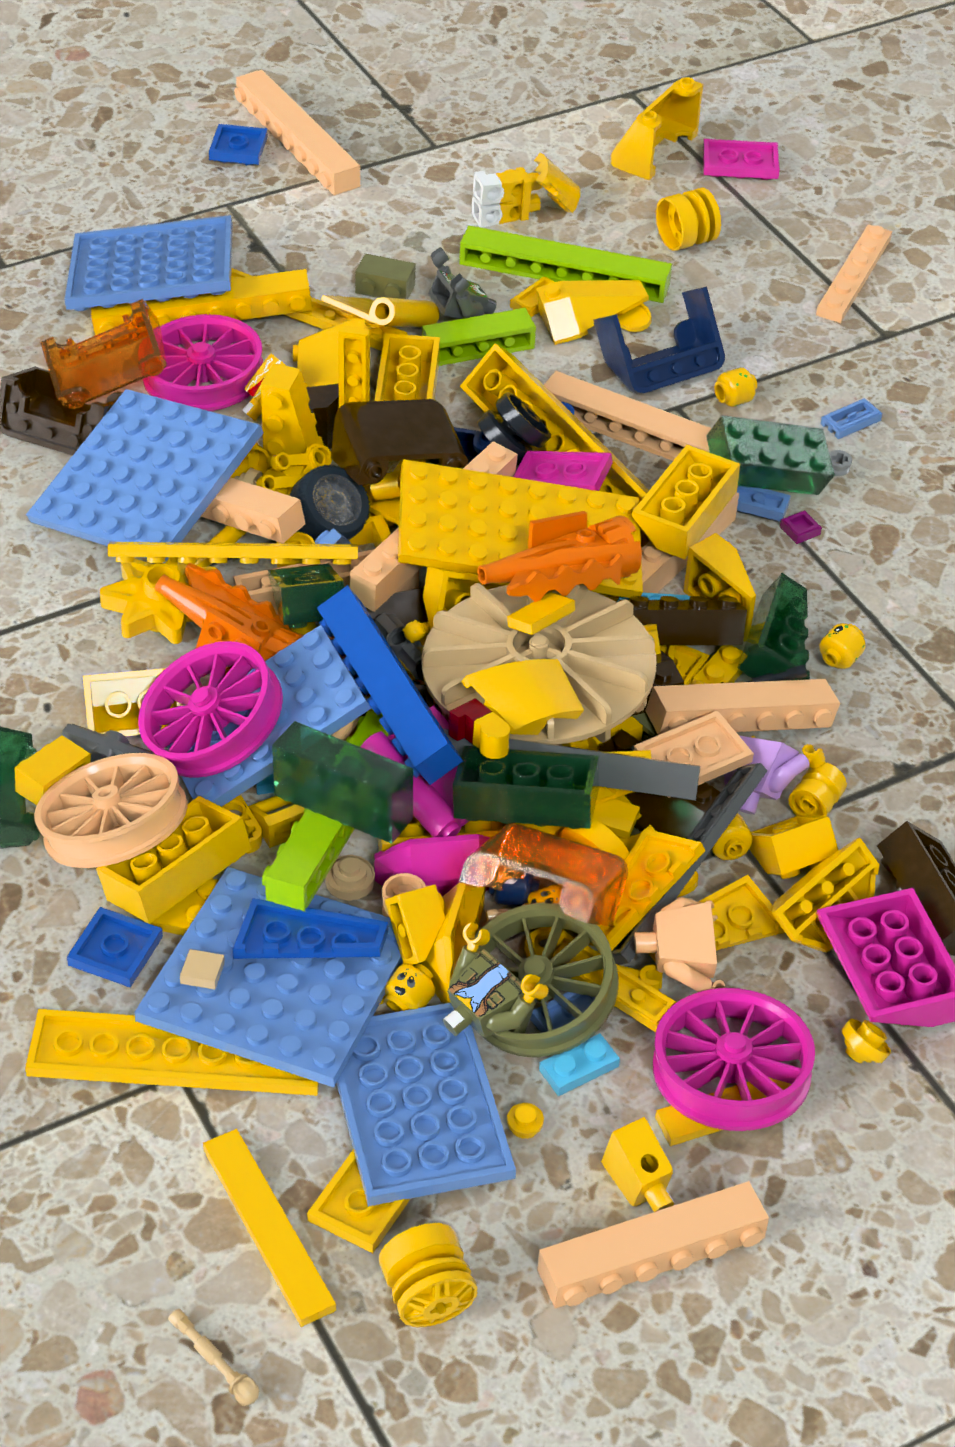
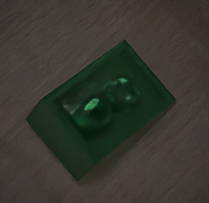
M329 563L268 570L279 618L289 628H303L307 626V622L323 620L317 607L344 588V580Z

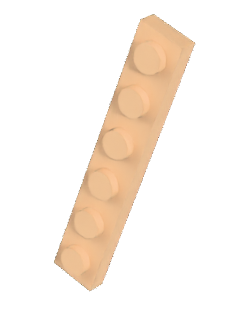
M867 225L817 306L816 316L839 323L842 322L889 244L892 231L886 230L881 226Z

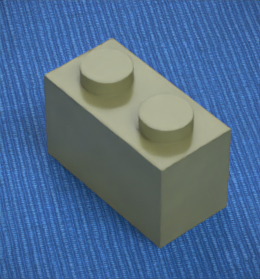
M365 253L355 271V293L377 298L408 299L415 287L416 263Z

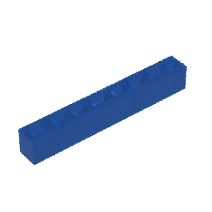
M347 585L318 606L317 609L323 617V620L319 622L320 625H322L330 638L332 636L335 637L331 642L341 656H347L342 661L353 676L358 674L359 677L354 679L358 687L365 695H371V697L366 699L377 715L382 713L383 717L379 721L390 736L393 734L396 736L391 741L403 757L405 755L409 757L404 762L416 778L422 775L431 785L462 763L463 760L364 604Z

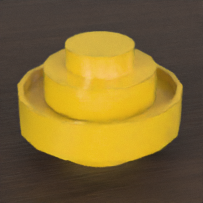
M850 1019L841 1029L845 1037L844 1043L847 1046L845 1052L854 1061L860 1064L864 1061L867 1063L874 1061L882 1064L891 1054V1049L885 1042L887 1036L872 1022L864 1020L862 1023L856 1019Z

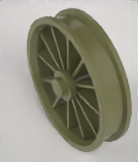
M537 903L506 911L481 928L489 931L490 940L487 944L478 947L480 952L485 949L491 953L497 947L519 967L517 969L504 966L517 979L522 982L526 975L533 974L540 977V982L537 985L541 983L548 987V995L544 999H534L535 1004L536 1001L542 1002L548 1031L525 1034L533 1012L532 1009L522 1025L515 1029L514 1032H495L489 1037H483L491 1045L517 1056L547 1057L579 1046L603 1026L616 1003L619 976L609 942L604 932L591 918L568 906ZM552 927L542 955H535L530 930ZM563 928L579 934L553 957ZM525 931L530 956L523 960L504 941ZM590 943L600 953L598 956L567 964ZM604 969L601 985L568 979ZM558 990L592 996L595 999L582 1013ZM552 998L576 1018L570 1023L554 1030L547 1001Z

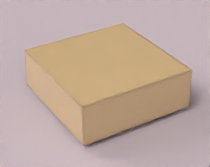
M189 949L180 974V984L215 990L225 964L224 955Z

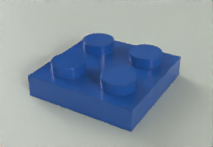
M218 124L209 149V160L222 163L235 162L245 165H259L268 138V129Z
M100 907L68 954V966L131 988L163 938L162 928Z

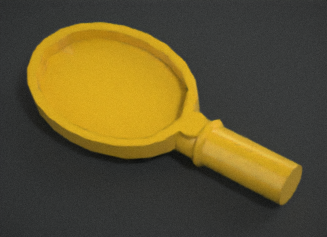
M644 304L624 314L616 313L620 327L631 332L646 330L652 321L650 310Z

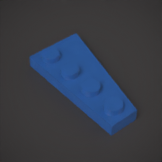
M252 898L233 947V959L380 957L389 932V922L306 908L305 911H301L271 901Z

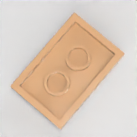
M718 710L634 745V751L651 750L652 759L701 766L698 785L753 762L754 755Z

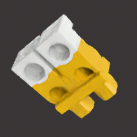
M523 167L494 174H486L485 171L474 172V194L472 197L471 214L478 226L483 228L514 222L518 219L521 221L529 220V213L538 211L541 207L538 194H531V191L542 189V186L535 181L540 174L538 172L527 173Z

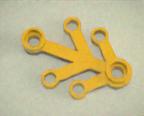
M315 443L308 446L302 454L288 455L284 452L272 456L270 463L277 472L284 471L290 466L305 467L300 475L262 476L257 480L256 485L266 488L264 484L266 480L269 483V490L275 491L276 489L291 488L292 490L294 485L312 469L330 465L332 462L331 451L328 447ZM279 458L283 461V467L278 462ZM317 487L318 492L313 496L315 507L318 509L330 507L333 504L332 494L329 490ZM321 496L325 498V504L321 501Z

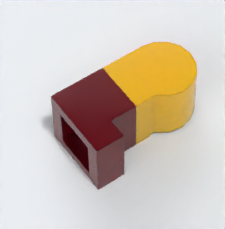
M476 698L450 710L449 736L456 741L465 738L479 748L483 756L490 759H500L508 755L511 729L509 724Z

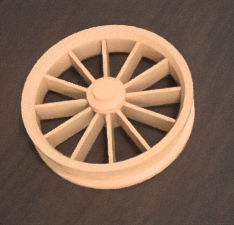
M128 753L91 762L61 778L39 800L35 809L34 820L37 829L44 836L46 851L53 860L70 867L93 868L131 859L161 843L176 830L184 819L188 802L184 790L179 785L177 770L168 759L149 753Z

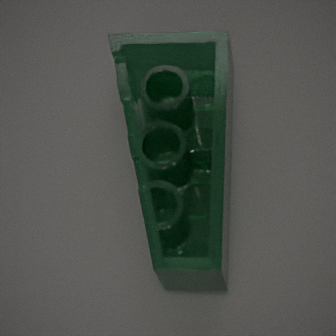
M781 573L764 592L737 667L747 676L752 678L768 673L777 674L802 664L806 668V663L809 660V650L805 649V640L809 637L808 628L805 627V619L808 617L807 588ZM806 669V677L792 680H809L810 671Z

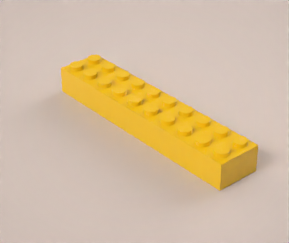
M495 343L460 385L464 392L484 412L487 410L497 411L496 401L506 391L511 392L526 403L544 422L551 433V438L541 448L531 446L533 451L611 453L613 464L599 491L638 497L639 503L649 492V489L513 354ZM640 527L642 548L650 539Z

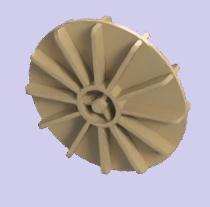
M476 583L470 588L471 597L461 601L447 612L438 611L433 618V627L423 647L422 673L429 694L441 708V714L448 722L450 710L474 698L482 704L485 702V699L473 687L466 689L461 681L466 675L502 664L536 659L559 660L584 711L578 719L551 718L538 735L510 733L509 738L556 745L576 742L595 736L600 742L604 743L611 738L612 728L621 724L634 712H642L647 704V697L653 687L656 675L654 638L648 634L642 623L633 615L634 606L629 600L625 599L617 603L599 593L588 590L584 584L576 585L567 596H564L575 600L576 610L534 635L508 627L507 616L534 602L527 595L521 597L509 596L507 594L508 585L487 590L480 583ZM550 590V591H548V592L546 593V594H548V593L552 592V593L561 595V594L558 593L556 590Z

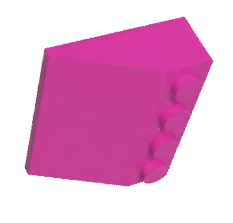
M913 888L817 909L816 914L871 1022L935 1027L955 1022V964Z

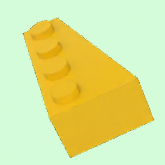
M275 363L271 365L261 383L263 448L270 456V461L273 455L281 452L288 455L302 454L312 444L324 445L322 438L318 437L315 425L317 421L315 414L311 413L309 408L310 398L301 369Z

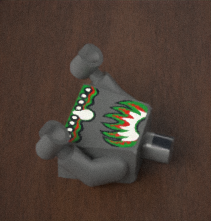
M441 247L431 254V259L438 270L428 294L443 315L464 319L480 316L483 313L492 314L495 312L496 300L490 299L478 284L466 280L460 273L456 276L452 275L449 266L443 265L450 259Z

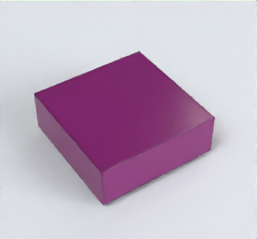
M805 510L783 518L780 522V528L796 544L821 535L822 527Z

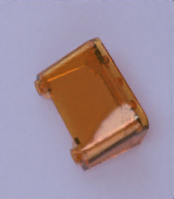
M143 299L130 304L132 314L130 317L128 314L122 316L124 324L76 344L72 338L66 340L67 344H58L51 337L40 342L57 399L62 405L71 409L80 408L87 402L146 377L159 375L163 371L167 363L161 327L158 318Z
M511 823L505 825L466 859L459 881L477 887H490L502 891L503 885L507 880L513 878L523 879L524 873H528L563 885L560 895V906L567 916L589 924L612 927L628 877V867L624 859L616 854L524 825Z

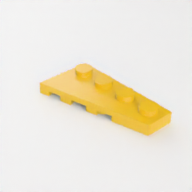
M649 829L643 830L599 901L596 910L589 917L604 932L611 950L623 940L706 851L701 842Z
M749 875L698 901L705 903L710 900L714 903L712 915L718 917L713 922L716 951L785 933L771 913L773 905ZM648 953L656 963L655 953Z

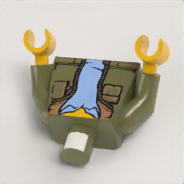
M468 923L464 927L463 937L468 942V945H464L447 991L454 1010L443 1018L442 1021L454 1036H457L469 1025L483 1037H489L495 1032L517 1029L534 1008V999H544L548 995V987L541 983L537 985L540 982L539 976L528 974L521 982L485 949L480 952L478 947L489 942L490 933L486 929H481L478 937L475 938V933L478 929V924Z

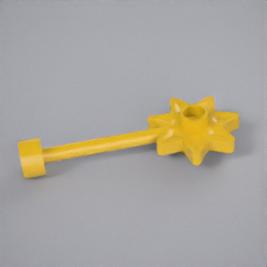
M280 458L278 462L283 467V461ZM271 466L264 472L263 476L300 475L305 466H290L281 472L275 471ZM265 480L266 488L269 489V483ZM291 488L276 489L275 491L287 495ZM226 525L207 543H236L247 532ZM170 557L166 563L151 564L135 558L134 562H121L124 580L100 588V601L102 608L123 613L121 618L123 637L131 638L151 630L161 633L173 644L182 642L186 622L193 621L163 595L155 591V585L164 574L189 585L185 573V568L189 563H179L178 557ZM197 558L196 563H191L206 571L217 569L214 566H210L213 563H209V558Z

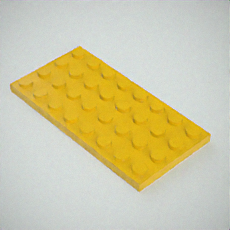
M403 459L400 473L398 562L477 574L480 565L489 564L528 549L530 521L580 511L588 513L586 528L616 516L622 515L627 517L636 529V531L631 532L634 542L640 541L641 544L640 526L632 517V511L639 504V498ZM642 561L638 572L631 574L632 577L620 579V585H617L612 579H604L592 591L627 598L641 596L643 593Z

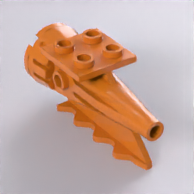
M585 511L530 521L528 549L489 564L480 565L477 574L480 583L483 585L489 583H509L507 586V594L509 596L521 597L527 595L534 602H537L550 590H556L562 596H567L576 585L584 584L592 591L604 579H612L617 585H620V579L632 577L631 574L637 573L640 569L642 561L640 541L634 542L631 532L636 531L633 523L625 516H616L586 528L588 513Z
M189 563L185 568L189 585L172 579L165 574L160 577L155 585V591L163 595L201 628L196 648L222 641L239 642L255 649L266 661L304 636L291 630L295 617L282 618L277 615L271 602H256L251 599L245 586H230L225 583L218 569L206 571L197 565ZM231 667L226 668L225 675L228 673Z

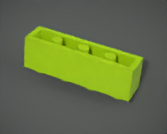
M526 308L424 325L422 326V336L440 337L439 366L483 358L495 343L510 353L535 349L536 326Z

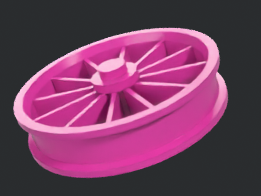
M212 314L182 317L160 326L145 339L139 355L140 365L143 370V384L150 396L207 411L224 409L249 397L250 394L245 390V386L263 364L262 343L253 328L240 320ZM202 340V342L192 343V341ZM209 340H216L212 345L208 344ZM220 377H223L228 380L223 382V380ZM193 380L196 381V386H187ZM209 381L213 383V385L202 386L203 383Z
M222 641L198 647L170 664L150 686L139 711L138 726L141 738L155 755L168 759L175 766L179 776L199 778L224 772L247 759L268 738L278 721L282 709V687L277 676L267 666L263 657L246 644ZM231 667V669L225 675L226 668ZM251 668L256 669L255 671L247 675ZM210 674L208 686L203 687L200 678ZM195 683L197 689L191 696L183 693L185 689ZM261 687L260 692L252 693L253 691ZM174 701L185 704V706L170 708ZM253 709L248 717L235 713ZM229 722L239 725L229 736L226 735L223 729ZM170 724L161 730L162 725ZM213 731H218L221 741L210 746ZM196 742L194 752L188 753V751ZM173 743L168 751L163 749Z
M709 989L681 999L669 1008L661 1018L655 1035L653 1075L658 1089L667 1102L689 1119L722 1130H757L785 1120L803 1104L811 1086L812 1069L815 1061V1045L813 1037L804 1021L782 1002L765 994L746 989ZM716 1018L721 1036L709 1028L702 1020ZM726 1018L745 1020L740 1033L730 1032ZM752 1022L768 1027L751 1039L747 1037ZM686 1027L698 1038L677 1032ZM781 1036L789 1042L788 1044L767 1046ZM666 1048L687 1054L666 1056ZM800 1060L801 1068L780 1062ZM699 1070L685 1080H682L676 1074L677 1072ZM719 1076L720 1081L714 1096L697 1090ZM769 1078L790 1083L791 1085L782 1090ZM745 1079L761 1091L766 1098L752 1100ZM727 1083L737 1084L742 1101L721 1098Z

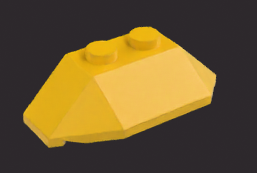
M859 837L817 864L774 902L771 913L791 941L825 953L829 952L833 946L816 914L817 909L874 897L875 880L880 864Z
M484 882L458 883L443 896L445 920L426 960L422 962V965L433 974L431 980L435 985V994L443 1004L451 1003L447 992L462 948L464 945H468V942L463 937L464 927L468 923H476L479 926L485 905L486 883Z

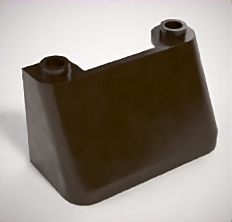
M31 367L4 376L1 379L0 431L9 437L74 455L123 392L118 391L110 394L107 397L106 403L96 401L91 405L58 396L56 376L46 369Z
M434 399L349 402L343 404L337 410L331 459L340 468H344L346 473L358 485L376 484L383 480L387 474L389 461L439 459V465L463 469L468 465V459L445 407Z

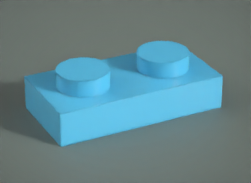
M601 1033L569 1051L553 1055L541 1061L539 1071L555 1093L560 1096L618 1068L620 1058Z

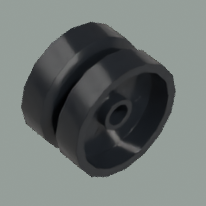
M508 391L496 401L497 411L487 410L477 422L481 431L491 443L494 441L518 454L517 465H520L527 451H533L531 446L541 448L551 438L549 429L538 415L520 398Z

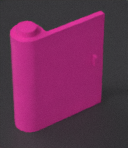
M434 706L430 707L441 727L449 729V722ZM382 731L371 735L358 750V755L432 837L456 836L463 825L511 791L509 786L495 771L458 765L429 785L422 775L416 778L408 769L404 761L409 757L407 755L403 757L391 740L396 737L394 734L386 736Z

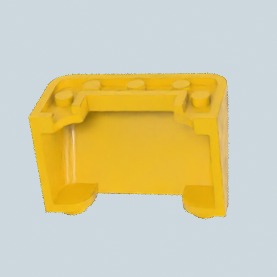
M683 77L671 85L641 112L612 151V166L648 181L653 178L656 172V166L653 165L654 149L663 139L676 142L678 136L684 135L688 136L687 139L692 141L698 135L703 84L694 81L692 78Z
M353 318L299 339L298 345H293V362H297V368L301 369L304 381L308 387L339 384V327L344 325L365 328L364 318Z

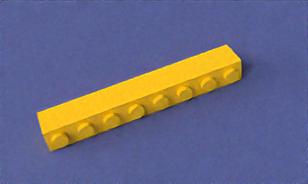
M301 269L231 279V291H226L221 295L207 293L199 294L194 298L173 297L168 301L162 302L147 300L137 305L121 303L111 308H103L102 306L91 307V318L96 341L152 333L170 321L192 315L212 314L227 316L237 320H247L312 310L307 270Z

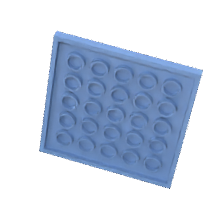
M231 215L75 233L65 293L66 310L84 311L96 306L111 308L121 303L137 305L147 300L162 302L168 301L173 297L194 298L199 294L211 293L212 295H221L226 291H231L233 230Z
M125 389L27 512L26 516L31 523L108 546L110 542H182L264 432L260 424ZM165 557V562L163 563H166L170 557Z
M227 867L135 1010V1021L334 1088L385 995L386 983L403 962L389 917L315 894L308 908L389 922V932L381 956L233 959V947L252 898L266 900V889L262 885V877ZM189 949L224 955L225 964L215 990L180 984V974Z

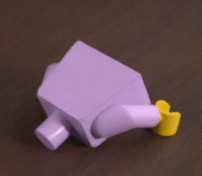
M740 736L754 753L753 762L747 765L761 763L767 769V773L739 811L754 815L760 797L772 800L780 798L782 791L798 774L808 767L818 768L825 763L823 750L818 748L815 751L813 745L806 744L802 748L803 754H799V751L782 742L758 739L755 736ZM737 769L724 774L725 786Z

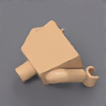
M679 897L655 914L653 932L634 933L635 954L655 953L656 969L660 973H666L667 976L697 992L725 988V983L722 980L712 982L710 979L714 978L717 967L713 922L718 917L712 915V908H714L712 901L708 900L705 903Z

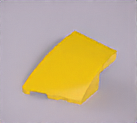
M539 153L534 159L538 164L535 171L540 174L535 181L548 191L547 195L562 209L573 213L580 199V187L543 153Z
M536 659L502 664L466 675L461 681L466 689L473 687L485 699L484 705L509 724L511 734L538 735L551 718L578 719L584 711L558 659Z

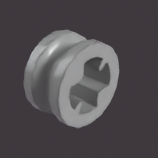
M842 450L830 451L826 458L825 470L834 476H843L849 473L852 463L850 454Z

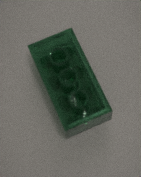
M721 415L706 435L710 453L740 463L738 486L819 495L835 476L823 428Z
M296 721L273 743L275 796L391 844L413 819V768Z
M464 746L461 755L463 762L458 765L453 781L454 818L466 819L468 821H495L504 824L522 823L534 824L536 826L548 825L569 827L571 829H591L599 791V756L509 749L508 755L505 757L490 759L483 756L479 748Z

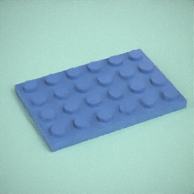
M322 625L306 633L303 637L265 661L267 666L277 676L283 692L282 709L274 729L264 743L238 765L207 777L189 778L181 776L193 800L201 796L221 807L372 709ZM254 668L251 669V670L248 672L247 675H249L250 673H252V672L255 671L256 669H254ZM261 687L253 691L252 693L260 692ZM253 709L235 713L248 717ZM229 722L223 729L226 735L229 736L239 725ZM213 731L210 746L221 741L218 731ZM196 742L188 751V753L194 752ZM173 743L167 746L168 750L173 745Z
M451 1003L373 1016L337 1081L368 1206L516 1179L515 1164L472 1026L469 1025L457 1036H454L442 1021L443 1018L454 1010Z

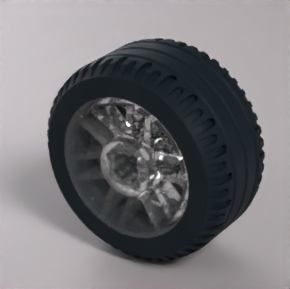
M324 465L312 469L294 485L290 496L300 499L305 519V525L298 531L308 534L314 541L325 530L330 532L333 528L350 540L361 532L369 517L370 502L365 488L362 485H358L346 473L344 468L339 466Z

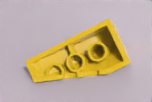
M640 280L559 281L536 288L539 313L554 345L587 335L588 329L595 326L594 319L615 315L616 313L624 314L649 300V296Z

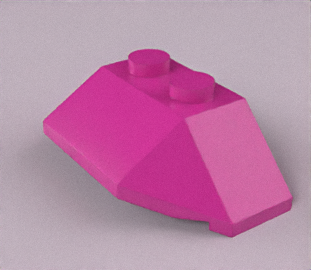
M480 834L409 839L390 847L385 852L380 851L374 854L375 881L383 886L385 881L391 876L399 873H409L422 879L426 887L436 884L437 891L442 897L458 883L484 882L486 883V893L490 888L494 867L499 868L502 862L509 861V843L498 842L493 838Z

